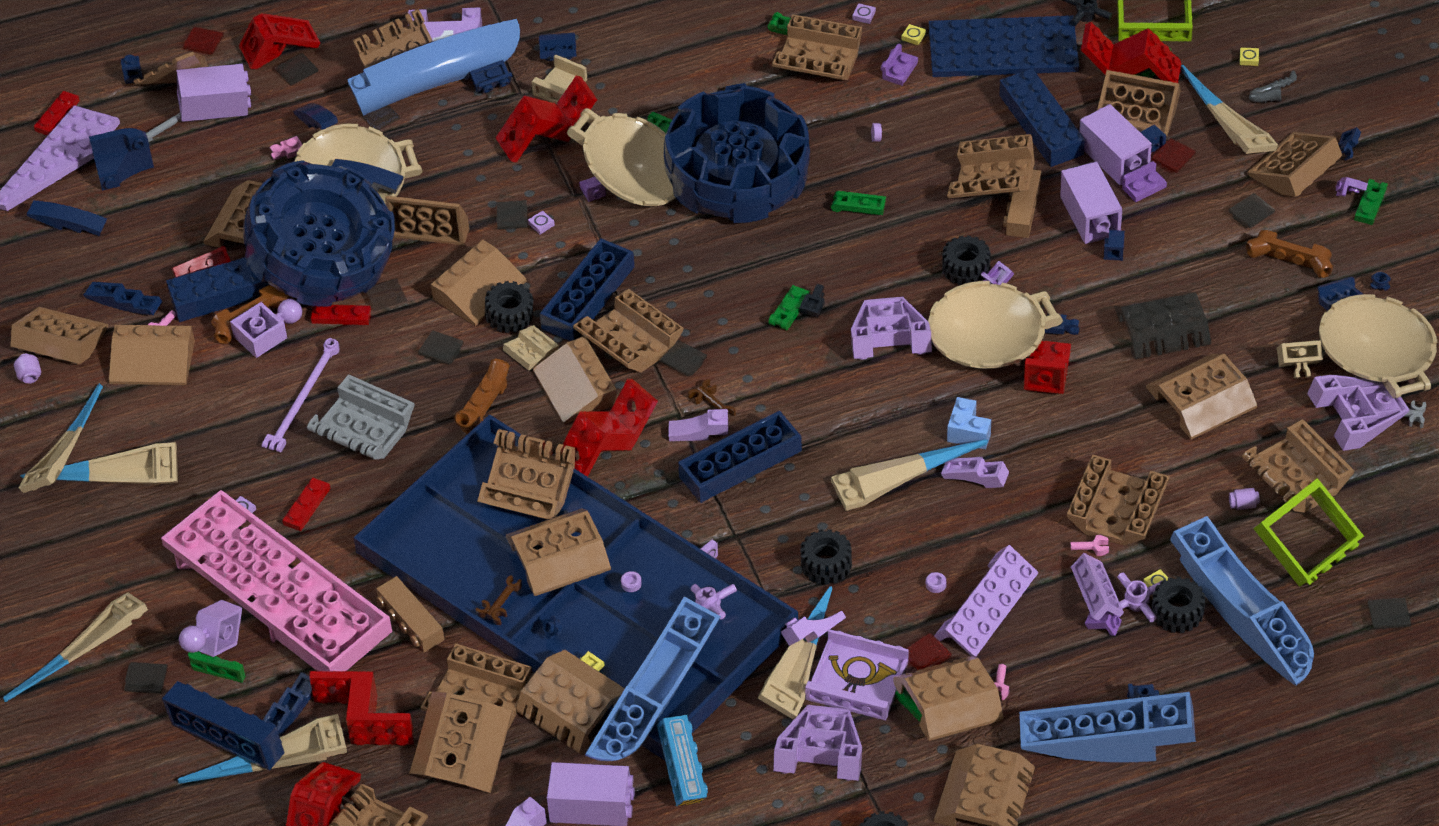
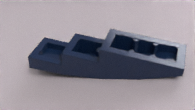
M309 103L293 111L309 128L314 127L315 129L320 128L324 130L338 123L337 116L315 103Z
M335 159L331 165L332 167L345 165L360 172L373 182L372 188L376 191L382 188L396 194L403 181V176L365 163Z
M33 200L26 215L59 230H62L64 226L78 233H81L83 229L97 236H100L107 221V218L85 210Z
M92 282L83 294L85 298L97 303L138 314L154 315L162 303L159 296H145L141 290L125 289L122 283Z
M302 672L291 688L287 687L279 702L272 704L263 721L271 722L277 727L279 738L290 727L313 696L310 676Z

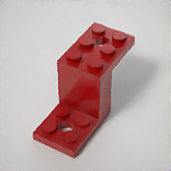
M1092 22L1085 24L1081 51L1105 75L1107 70L1135 75L1150 68L1161 80L1178 83L1181 68L1179 57L1175 56L1169 47L1149 28L1113 44Z
M576 75L557 104L523 96L495 139L510 161L517 163L536 134L569 142L571 139L567 133L569 128L575 125L581 117V112L586 108L591 110L598 99L583 78Z
M627 379L610 412L580 411L563 442L564 447L566 445L575 447V455L577 451L579 452L578 461L575 457L574 469L588 477L602 450H632L658 400L633 379ZM633 402H635L636 406L635 411L632 410Z
M310 671L309 679L314 702L348 703L346 722L351 744L414 745L415 737L410 713H376L377 691L373 672Z

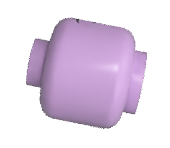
M22 354L15 360L14 369L18 380L29 384L35 382L40 377L41 368L36 356Z

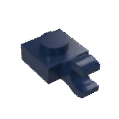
M1357 127L1343 132L1338 143L1341 153H1345V161L1353 157L1352 148L1359 142L1361 131Z
M1060 314L1063 322L1058 326L1045 329V333L1064 334L1066 330L1070 334L1078 335L1079 320H1068L1067 315Z

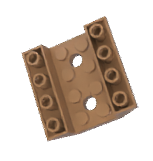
M792 14L787 26L788 38L782 52L777 51L772 67L848 80L858 56L862 27Z
M1031 134L960 142L957 157L961 164L958 181L950 182L948 198L1029 190L1035 164Z
M247 180L232 190L204 240L205 245L220 248L226 240L244 244L243 228L241 226L244 225L245 215L252 196L263 183Z
M630 289L615 297V309L597 321H593L586 316L573 325L575 330L627 368L643 372L668 355L683 332L682 326Z
M1225 354L1208 355L1146 385V388L1157 401L1165 398L1181 416L1180 427L1191 440L1257 408V403L1247 378ZM1218 375L1223 376L1224 378L1217 379L1214 376ZM1186 391L1190 392L1191 394L1185 395L1181 392Z
M1092 455L1067 512V517L1085 535L1095 538L1096 535H1102L1107 537L1109 542L1123 546L1145 539L1170 476L1150 471L1147 480L1112 471V460ZM1120 491H1127L1128 494L1122 495V494H1120L1119 492H1120ZM1112 520L1116 523L1114 525H1109L1106 522Z
M581 508L506 534L512 551L517 552L524 566L527 582L534 596L611 570L602 538L588 510ZM574 532L581 533L579 536L576 537L571 535ZM536 545L543 546L539 550L533 549Z
M455 643L447 658L448 671L436 692L454 694L457 691H463L465 693L460 696L492 704L502 703L503 705L500 707L513 711L509 729L517 714L516 706L520 693L530 680L532 667ZM429 691L421 706V710L427 712L432 692ZM461 713L457 721L465 723L468 719L467 714Z
M432 692L410 774L429 779L432 777L465 785L470 789L491 793L513 711L489 702L456 694ZM461 713H466L468 716L464 724H459L457 721ZM450 754H455L456 762L453 765H447L446 758Z

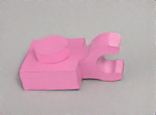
M296 136L280 142V145H272L270 147L273 152L271 156L274 160H278L283 156H287L288 159L295 157L302 143Z

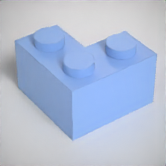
M957 397L948 424L947 442L961 445L988 439L989 442L991 419L976 416L975 400ZM987 443L986 445L982 446V447H979V448H981V449H986L988 443Z

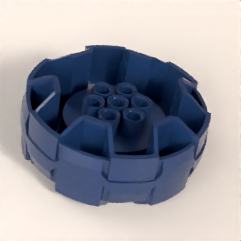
M742 86L739 90H725L710 94L704 91L698 93L678 107V113L671 121L665 134L664 166L673 187V195L681 204L696 214L702 213L727 217L733 223H746L766 219L769 212L780 208L793 198L797 199L807 181L810 147L806 122L802 115H797L789 106L776 99L775 93L764 89Z
M304 160L288 163L273 170L271 177L252 196L243 226V239L246 248L245 258L251 270L261 282L267 281L277 290L295 297L297 303L311 306H331L332 302L346 300L362 292L367 293L380 279L392 249L395 231L393 212L388 210L383 199L372 188L373 182L348 166L332 167L311 164Z

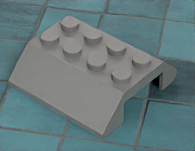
M348 374L338 386L339 399L321 421H318V415L315 414L308 423L307 429L320 436H327V439L333 440L354 451L360 450L361 454L367 455L372 459H383L406 432L414 403Z

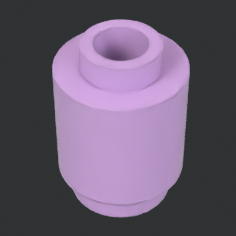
M1247 488L1229 492L1231 509L1256 508V504L1260 503L1258 491L1255 492L1254 488Z

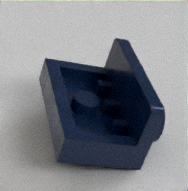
M575 33L539 35L540 59L552 61L555 55L566 59L576 57Z
M503 60L470 71L469 73L477 94L481 92L488 93L497 86H507L510 84L513 76L511 72H508Z
M1352 276L1318 286L1317 288L1319 304L1326 310H1329L1334 303L1344 298L1364 295L1355 288V280Z

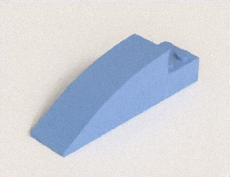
M1190 692L1020 712L1021 749L1066 759L1096 762L1156 761V746L1196 742L1193 704Z

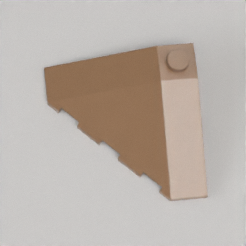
M190 52L173 59L172 64L166 63L158 67V72L151 71L144 75V79L134 80V83L136 85L177 84V70L208 67L203 55Z

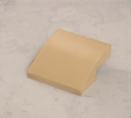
M534 325L519 331L518 338L505 343L503 346V350L528 371L559 349L557 343Z

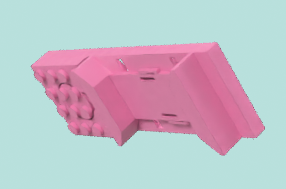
M222 490L161 538L163 546L174 554L177 568L180 570L193 568L267 625L271 641L275 642L278 640L317 671H347L392 632L388 615ZM249 521L251 523L248 527L239 529L244 522ZM298 558L301 562L291 569L288 565ZM250 596L255 598L252 603L247 600Z

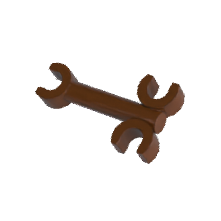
M710 379L704 380L702 386H699L697 389H691L688 392L689 399L696 396V405L700 404L704 398L717 410L728 409L729 414L736 416L734 407L723 405L712 395L717 392V385L709 387Z
M508 576L506 588L490 607L488 601L482 600L481 603L485 609L476 608V614L479 617L493 619L496 625H501V619L498 616L507 617L506 610L501 608V606L513 591H518L522 588V581L519 579L517 583L512 584L514 581L513 576Z

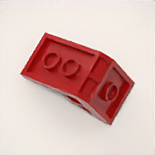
M261 13L252 18L239 44V48L250 69H258L280 56L286 44L318 48L320 41L308 20Z
M1041 341L1029 358H1026L1024 390L1064 394L1071 344Z
M325 762L319 764L295 784L290 795L286 826L331 825V822L340 812L342 796L360 782L361 774Z

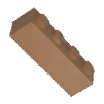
M1033 170L1028 191L1010 192L1009 200L1011 202L1007 203L1006 209L1008 216L1004 217L1003 227H1006V235L1029 238L1041 185L1040 170Z
M397 576L376 588L378 595L376 598L377 603L381 608L387 610L392 621L396 620L401 631L410 636L415 647L419 646L423 652H426L444 641L443 628Z

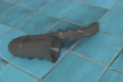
M1294 70L1291 71L1289 78L1285 77V79H1279V81L1275 80L1274 83L1253 89L1248 95L1249 100L1256 103H1266L1267 101L1281 102L1280 88L1296 81V72Z

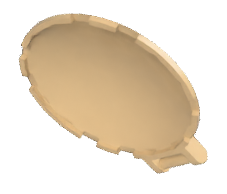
M588 108L581 112V117L574 126L569 128L567 133L569 137L583 146L584 156L590 170L604 187L626 201L643 206L664 205L676 198L673 195V187L664 166V139L666 134L664 131L645 119L627 117V114L615 113L612 116L600 117ZM588 122L590 126L586 132L580 130Z
M339 124L320 130L312 135L313 138L307 143H303L295 161L304 160L311 164L331 166L335 159L351 160L402 175L403 181L396 194L382 188L376 191L384 202L386 196L396 197L399 194L404 179L418 176L423 172L421 166L418 165L413 151L414 145L412 140L408 139L394 143L392 139L389 140L385 137L383 132L372 127H359L358 124ZM406 151L411 166L406 167L401 152Z
M978 281L957 286L946 292L944 297L933 305L928 322L931 330V341L947 358L969 367L998 368L1017 363L1029 356L1041 343L1045 329L1060 325L1063 319L1060 314L1056 313L1047 292L1029 295L1027 292L1024 294L1018 291L1017 287L1010 284L1001 283V285L990 284V281ZM1043 304L1049 316L1044 314L1040 305Z
M1364 294L1350 296L1337 301L1324 313L1319 327L1321 344L1325 352L1336 364L1361 378L1382 382L1394 399L1401 397L1402 394L1431 389V383L1424 371L1429 368L1435 358L1437 338L1431 324L1421 313L1414 308L1410 310L1402 305L1403 302L1390 297L1381 299L1375 298V295ZM1412 378L1417 382L1399 387L1397 382Z

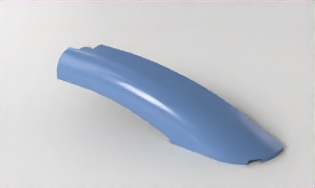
M513 19L495 23L425 44L364 69L363 73L347 79L363 116L425 90L461 79L466 80L470 78V71L501 60L507 61L515 52L520 39L518 21Z
M1208 516L1174 531L1170 540L1181 554L1179 560L1197 585L1201 586L1202 592L1225 621L1279 674L1295 686L1301 683L1312 668L1314 652L1309 637L1283 601L1280 602L1249 572L1230 549Z
M683 597L652 650L624 689L586 752V756L601 761H614L631 755L641 746L683 681L721 616Z

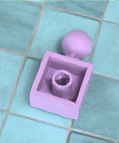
M286 299L278 306V313L274 314L260 302L230 321L233 337L257 358L287 339L284 322L288 324L297 322L302 316V307L296 300Z
M220 600L198 611L196 626H188L181 631L179 635L180 646L187 652L194 653L200 651L212 657L236 646L242 607Z

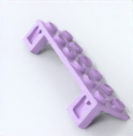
M1010 545L996 553L987 565L990 568L955 616L943 623L934 635L935 638L939 641L945 638H952L972 657L978 655L1038 574V571Z

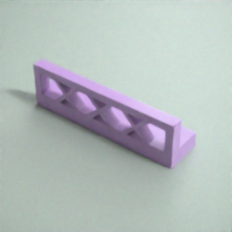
M1083 553L1071 566V569L1092 618L1099 621L1107 611L1120 617L1124 612L1103 563Z

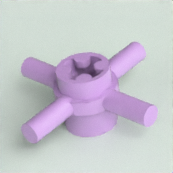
M1124 572L1120 573L1118 579L1126 589L1125 599L1119 601L1122 609L1128 607L1132 611H1142L1150 622H1154L1157 617L1148 606L1149 596L1153 594L1155 587L1160 585V582L1147 588L1144 582H1131Z
M696 584L691 587V591L696 595L695 603L721 616L720 619L726 616V613L720 606L721 599L737 591L734 584L717 593L712 587L701 589Z

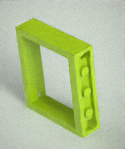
M1117 0L1118 41H1122L1147 28L1155 33L1161 41H1191V0H1184L1185 23H1124L1123 0Z
M1318 478L1253 528L1299 587L1305 583L1310 585L1317 580L1316 574L1320 571L1322 574L1332 567L1330 564L1332 561L1339 562L1346 556L1344 552L1347 549L1350 552L1360 545L1357 541L1364 537ZM1311 495L1347 539V542L1306 573L1269 526L1307 496Z

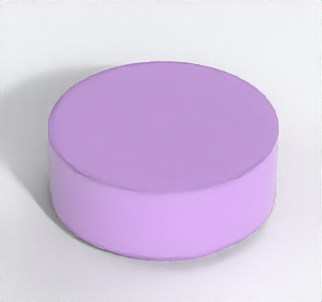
M872 123L871 136L873 142L881 141L882 128L880 123Z
M626 572L622 575L621 587L623 590L635 592L641 588L642 581L638 573Z
M938 572L929 574L926 577L927 590L932 593L944 591L946 588V577Z

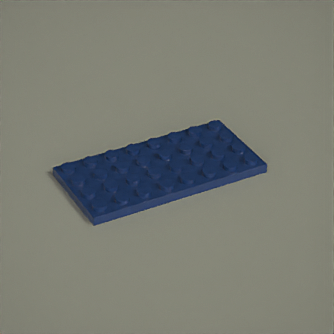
M1074 15L929 21L932 77L1018 74L1032 68L1036 73L1079 72L1075 26L1070 23Z

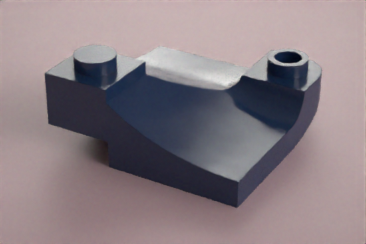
M125 128L89 136L102 191L120 187V183L130 176L154 168L148 137L144 131Z

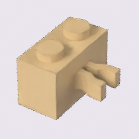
M1321 340L1283 343L1277 347L1279 367L1295 366L1294 378L1300 377L1301 365L1302 370L1305 372V378L1310 377L1311 373L1307 365L1318 364L1323 360Z

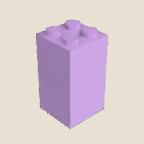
M243 64L177 70V96L182 122L248 115V108H251L250 97H248L251 95L250 84L247 85L246 83L248 82V72L244 71Z
M1111 104L1080 120V134L1085 139L1084 151L1095 162H1098L1099 166L1119 185L1123 184V176L1128 172H1132L1144 164L1150 163L1152 143Z
M1098 162L1061 171L1060 197L1083 242L1087 244L1105 239V237L1109 238V230L1121 231L1122 207Z
M552 762L547 794L550 822L627 826L628 818H632L631 800H634L635 794L633 775L629 773V766Z

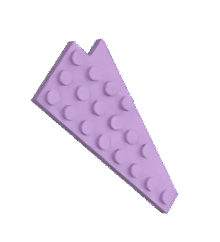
M73 106L0 190V209L5 211L12 209L94 159L89 136L114 131L120 124L119 118Z

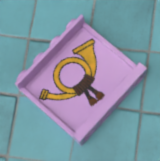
M828 630V641L812 681H808L805 687L806 700L835 708L850 709L851 712L886 721L895 698V692L897 691L893 678L904 674L909 662V650L901 646H893L881 641H873L861 636L846 634L842 631Z

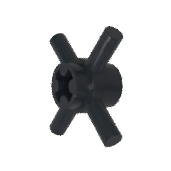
M1062 0L1076 6L1077 14L1070 21L1073 26H1076L1079 21H1093L1095 14L1108 20L1112 17V13L1098 8L1097 0Z

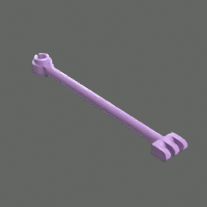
M329 338L325 341L322 357L274 436L267 434L262 443L263 448H268L269 446L270 450H275L276 448L277 452H282L286 445V440L282 437L329 358H332L340 350L337 340Z

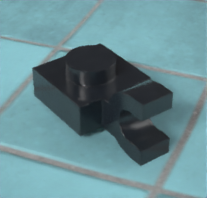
M816 284L812 295L806 293L799 307L800 313L818 318L825 304L823 285Z

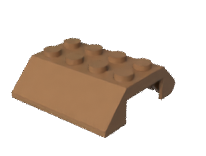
M419 9L411 12L414 21L409 13L405 15L409 25L403 28V24L398 18L395 20L397 29L393 21L379 27L381 36L376 29L373 30L376 42L372 44L366 34L362 35L365 44H363L360 37L353 40L365 69L433 42Z
M1303 419L1287 428L1284 440L1259 454H1256L1257 447L1254 446L1242 455V458L1253 469L1258 470L1257 474L1278 495L1283 496L1285 502L1289 501L1317 478L1333 497L1354 474V470ZM1309 495L1292 509L1305 513L1316 507L1318 503Z
M498 429L494 444L498 448L488 483H482L477 502L548 520L555 518L563 507L575 467V447L567 445L564 447L563 444H558L556 456H553V446L550 441L545 443V440L520 435L517 447L515 446L514 432L508 433V431Z
M563 650L546 658L520 693L516 711L531 720L538 709L535 724L539 727L541 726L543 730L557 737L560 741L567 737L570 730L567 746L582 754L591 744L587 736L609 707L615 706L625 688L567 650Z
M968 656L954 660L953 663L946 662L917 670L916 673H906L905 675L893 678L894 685L899 694H902L903 689L906 688L921 712L922 717L919 726L928 741L1002 721L1004 718L998 688L979 658Z
M975 744L956 751L934 822L955 826L959 818L989 826H1017L1018 822L1014 818H1020L1029 789L1025 784L1031 782V777L1035 770L1034 765L1019 753L981 744Z
M360 784L351 796V799L361 811L359 812L353 805L346 803L344 809H341L329 826H422L427 820L428 815L412 807H409L404 813L377 800L373 788Z

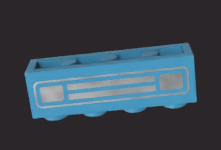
M687 715L663 718L657 724V729L676 806L700 803L707 797L708 789L706 783L703 782L702 765L698 762V749L692 737V724L688 721Z

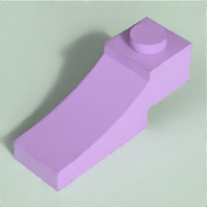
M728 409L708 410V413L694 418L669 421V441L709 440V435H728Z
M983 457L954 458L945 462L941 475L944 479L966 480L982 484L985 488L1004 487L1009 471L1003 461L985 462Z
M840 611L820 620H807L806 617L797 620L795 617L785 624L787 627L781 631V634L789 646L803 638L809 643L841 622L846 616Z

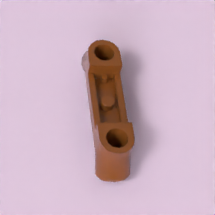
M1261 230L1257 238L1248 240L1246 244V252L1251 258L1261 255L1275 257L1312 268L1319 278L1328 277L1333 270V265L1329 261L1332 254L1324 246L1314 244L1312 249L1289 243L1277 239V233L1269 230Z
M269 285L259 290V298L231 313L227 309L219 312L211 321L212 326L216 329L214 333L215 339L221 344L230 343L233 336L230 321L260 302L271 311L278 309L282 301L292 299V296Z
M492 359L488 372L463 410L455 414V423L461 427L463 432L469 434L479 425L497 395H502L506 389V377L510 367L508 362Z

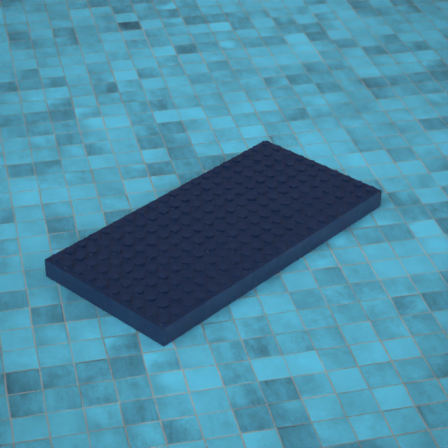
M487 416L354 537L356 553L393 578L397 576L406 587L519 663L531 666L532 672L536 673L546 658L563 650H567L579 659L589 651L604 662L605 666L599 672L623 688L628 686L683 597L693 602L696 601V595L691 591V587L694 584L698 585L701 589L712 587L716 593L734 584L737 591L721 599L720 606L726 613V616L717 622L683 681L641 744L665 761L657 724L663 718L687 715L688 721L692 724L693 733L785 641L781 631L787 627L785 624L796 617L798 620V611L576 469L573 470L565 503L556 517L581 508L588 510L602 538L611 570L534 596L527 582L524 566L517 552L512 551L506 534L548 519L477 502L482 483H488L498 448L494 444L498 429L508 431V433L514 432L515 446L517 447L521 435L495 417ZM574 532L571 535L576 537L579 536L581 533ZM536 545L533 549L539 550L543 546ZM626 572L638 573L641 576V588L635 592L623 590L621 587L622 575ZM508 576H513L514 581L512 584L517 583L519 579L522 581V588L518 591H513L501 606L507 612V617L498 616L501 619V625H496L493 619L479 617L476 614V608L485 609L482 606V600L488 601L490 607L506 588ZM551 616H556L561 621L562 631L558 636H552L551 639H547L546 633L543 630L544 619H550ZM613 706L609 707L602 719L606 721L614 708Z

